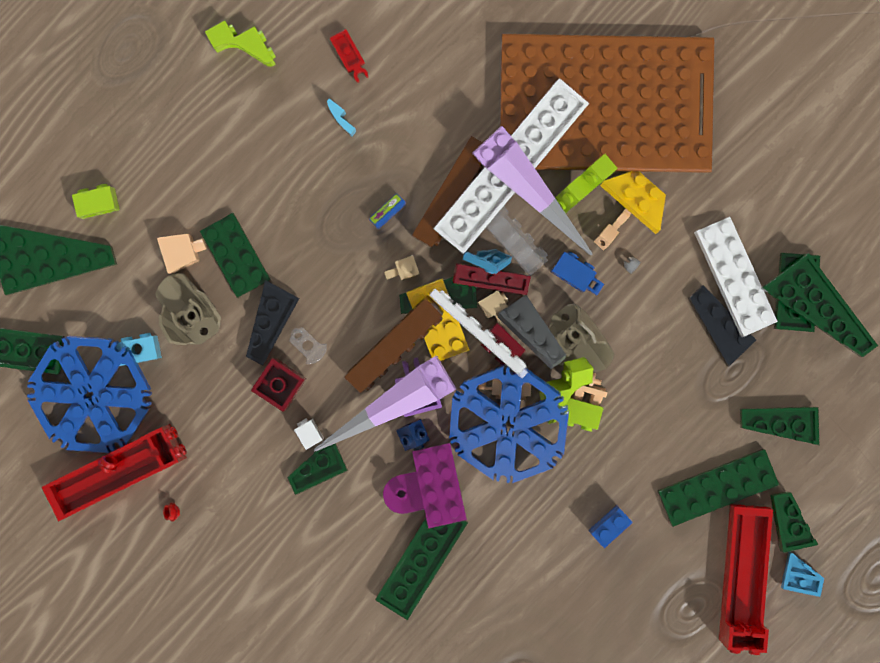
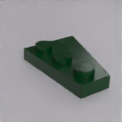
M335 443L315 451L287 478L294 494L298 495L347 472L348 469Z
M783 492L770 495L780 552L785 553L819 545L816 539L813 538L809 525L804 521L801 515L802 512L792 493Z

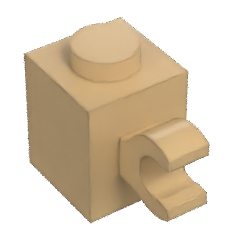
M413 256L396 261L397 268L384 272L387 280L400 275L403 281L420 275Z
M496 291L477 303L487 319L494 315L497 323L503 326L498 318V314L508 307L506 303L509 301L503 292L499 293V291Z

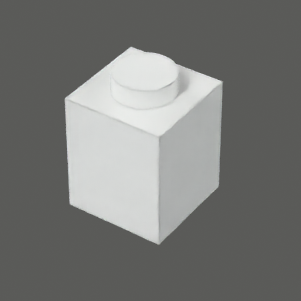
M306 418L297 423L298 428L294 431L306 450L324 439L313 419L308 421Z

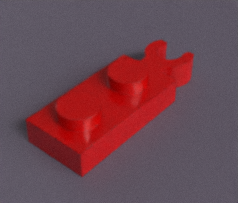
M347 29L330 37L329 39L348 73L354 71L355 81L357 83L360 82L358 78L360 73L369 78L367 70L361 68L365 62Z

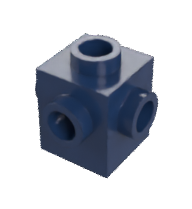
M421 419L396 430L405 451L413 449V451L424 448V443L430 441Z

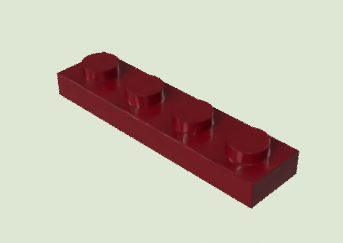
M456 263L452 282L527 295L531 276L506 271L491 274L481 267Z

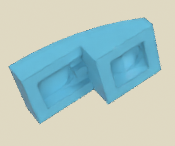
M328 99V107L341 128L352 137L356 133V129L343 119L346 114L345 110L331 99Z

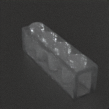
M503 206L486 226V229L520 267L531 276L548 261L546 258L547 253L541 247L537 248L533 244L535 240L532 236L521 231V224L515 218L512 220L507 215L509 211Z

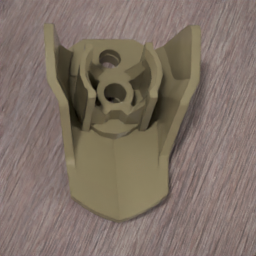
M185 274L170 275L160 283L155 293L162 306V311L159 315V326L169 343L177 345L203 344L218 333L221 325L219 312L205 293L199 291ZM193 312L195 313L194 319L191 318ZM203 327L208 329L207 335L202 333Z
M568 304L552 316L549 330L566 354L565 360L558 365L563 366L566 361L585 357L593 366V372L605 370L610 366L615 353L593 320L578 304ZM564 313L568 314L570 318L565 317Z

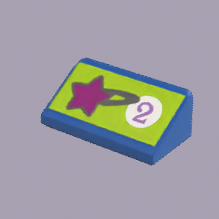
M395 194L369 220L377 229H380L406 205V202L398 194Z

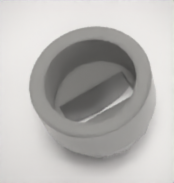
M629 257L627 259L630 263L625 261L624 268L632 274L641 262L634 257Z

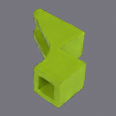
M223 21L205 31L217 53L228 48H238L268 67L276 65L273 60L276 58L271 47H266L264 42L267 39L262 30L257 31L255 26L238 35L232 24L228 25L226 21Z
M604 154L560 192L555 199L566 214L618 168Z
M585 357L564 362L563 371L561 372L562 378L546 382L564 397V400L558 403L560 406H565L577 389L593 382V366ZM540 392L541 401L546 399V395L543 392ZM552 419L547 421V423L552 424L555 423L557 420Z

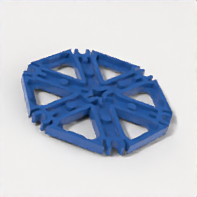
M65 337L62 339L63 347L60 346L58 341L49 346L28 382L35 383H30L27 387L33 388L35 393H30L27 397L35 399H29L28 402L49 440L53 437L52 442L54 443L58 438L62 439L63 444L61 448H64L69 443L66 450L113 452L117 449L115 442L119 443L120 447L128 444L151 407L147 408V406H150L151 402L145 401L144 396H150L152 392H144L143 390H151V387L131 350L127 351L126 346L121 351L116 348L119 341L113 342L110 346L113 339ZM78 346L99 347L102 350V356L91 373L77 350ZM52 359L60 362L71 383L50 382L42 379V374ZM120 364L128 366L136 381L135 388L107 386ZM93 392L94 395L91 399L90 397L87 398L85 394ZM43 402L71 404L58 426L50 424L42 409ZM108 406L134 409L136 415L127 430L121 431ZM88 416L101 437V442L98 444L80 443L75 438Z
M504 364L464 380L460 385L464 393L456 390L452 397L449 439L453 437L450 441L451 444L454 442L460 444V446L455 448L458 456L493 481L495 478L494 474L496 473L497 482L504 475L507 478V483L510 482L511 476H513L512 483L553 469V466H556L557 461L553 459V456L561 459L565 452L569 410L568 405L560 406L558 404L564 400L561 393L527 368H525L527 374L521 378L517 373L512 372L509 366H507L505 372ZM493 379H499L502 382L500 405L477 390V386ZM524 383L532 384L546 395V399L520 409L522 385ZM466 407L486 422L461 431L458 427L459 411L461 408ZM510 416V423L512 424V426L510 427L509 432L507 433L508 428L505 423L508 421V418ZM552 419L559 422L557 442L552 443L531 427ZM497 440L494 466L488 467L472 455L471 451L473 449ZM517 444L536 456L540 463L523 471L516 470Z

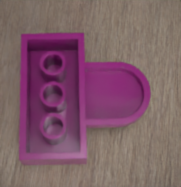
M450 443L412 451L416 472L395 476L384 487V502L390 510L399 514L425 510L428 528L467 520Z

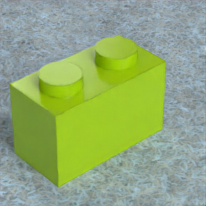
M108 184L97 185L94 190H89V188L80 189L77 191V194H72L78 218L85 219L120 210L115 188L108 186Z
M570 398L566 404L569 410L568 426L573 427L574 424L581 425V429L586 431L598 430L604 407Z

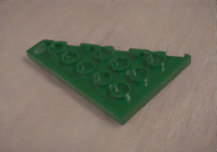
M0 225V280L6 296L117 265L112 246Z

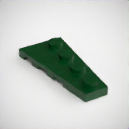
M819 407L740 409V428L820 446Z

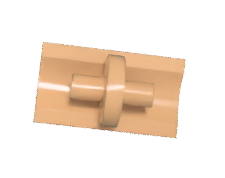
M593 372V382L577 389L572 394V398L582 401L584 392L591 394L589 403L599 406L603 397L606 398L608 392L606 388L594 385L600 386L602 380L595 379L596 373Z

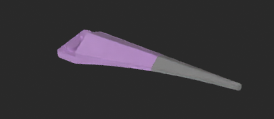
M500 126L472 154L488 171L547 218L585 252L592 255L591 250L518 143Z
M437 355L405 376L318 445L314 451L323 449L438 401L455 391L456 387Z

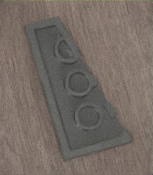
M527 295L499 312L498 318L550 369L565 360V352Z

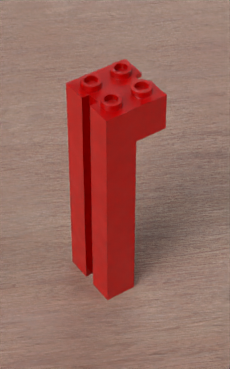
M171 424L160 427L105 455L117 460V468L114 472L105 473L100 469L98 461L102 460L103 457L42 486L41 488L58 522L186 459L185 454H187L185 446L183 444L179 445L176 439L179 436L176 428L172 427Z
M730 504L719 641L729 652L740 654L744 650H748V653L751 655L767 653L769 629L764 626L773 509L766 506Z

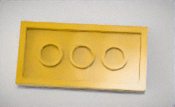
M443 278L407 291L412 309L425 296H430L434 289L439 293L443 290L449 296ZM436 302L444 311L441 316L443 320L437 326L432 325L428 329L429 333L424 337L431 357L433 358L437 355L439 360L442 361L470 349L460 323Z

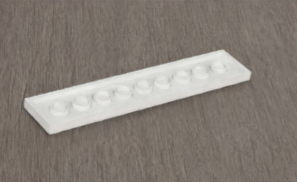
M560 78L511 135L534 168L537 167L589 103ZM484 168L436 225L434 230L464 254L515 192Z

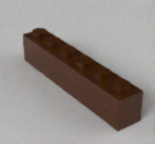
M473 136L470 137L412 234L413 238L430 248H433L434 245H439L443 236L435 231L434 228L470 186L473 179L475 180L481 173L480 167L482 164L472 153L483 142Z
M429 295L425 296L347 371L344 378L360 393L371 389L375 384L374 380L378 376L382 378L389 371L387 368L391 364L396 365L402 359L400 355L406 351L408 353L416 345L414 342L418 338L422 340L429 333L428 329L432 325L437 326L443 320L441 316L444 311Z

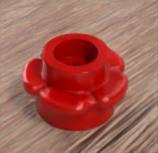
M103 456L102 460L98 461V465H100V469L103 472L110 473L116 471L118 462L115 458Z
M175 503L165 505L163 509L164 518L174 522L180 515L179 507Z

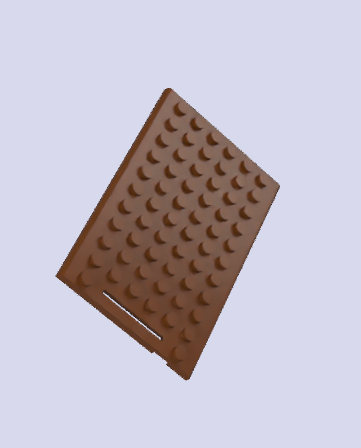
M502 34L500 126L510 136L559 78L589 103L537 165L535 170L586 171L606 154L618 168L616 171L712 172L713 37ZM700 74H703L702 135H699Z

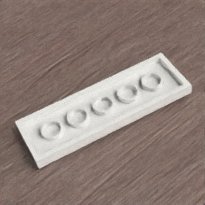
M728 217L694 232L740 336H747L776 323L777 319L764 291L761 289L762 286L731 218Z
M436 289L433 290L430 296L521 378L527 374L525 370L526 365L517 356L512 358L510 350L503 343L498 345L496 343L497 339L487 329L483 332L480 323L472 316L468 319L466 317L468 314L457 303L453 305V300L443 290L440 293Z

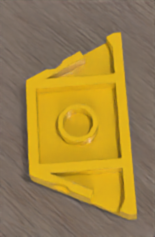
M631 171L603 181L600 186L653 233L657 234L660 231L666 197L664 192L641 172Z

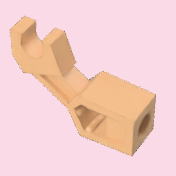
M625 208L612 225L608 224L594 243L604 251L620 233L617 229L632 213Z

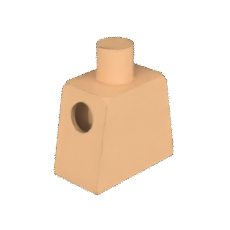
M190 234L157 238L169 274L177 273L198 262L199 256L197 252L207 249L204 239L194 241Z

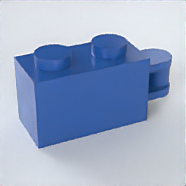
M570 251L568 253L563 252L550 272L583 293L585 290H588L597 296L604 283L595 278L597 274L594 271L595 267L587 262L581 263L577 260L579 257ZM591 281L596 283L593 289L589 287Z

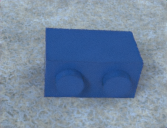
M616 505L592 526L589 532L605 548L633 522Z

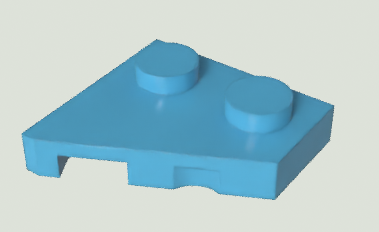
M496 249L477 251L476 255L465 252L463 260L483 268L488 273L496 274L511 263L512 256Z
M788 552L781 588L821 597L824 578L792 552Z

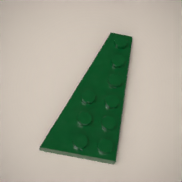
M806 253L761 288L859 357L866 356L878 346L809 253Z

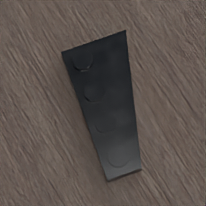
M265 280L246 354L247 358L262 366L300 299Z
M704 285L688 298L728 367L756 341L751 334L744 337L740 336L730 312Z

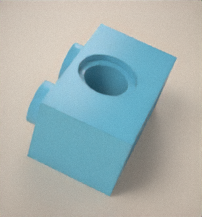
M151 333L141 334L139 339L134 340L132 336L121 338V342L116 346L119 351L124 346L127 347V351L131 350L137 363L162 358L158 336H151ZM136 344H140L142 347L140 354L135 352Z

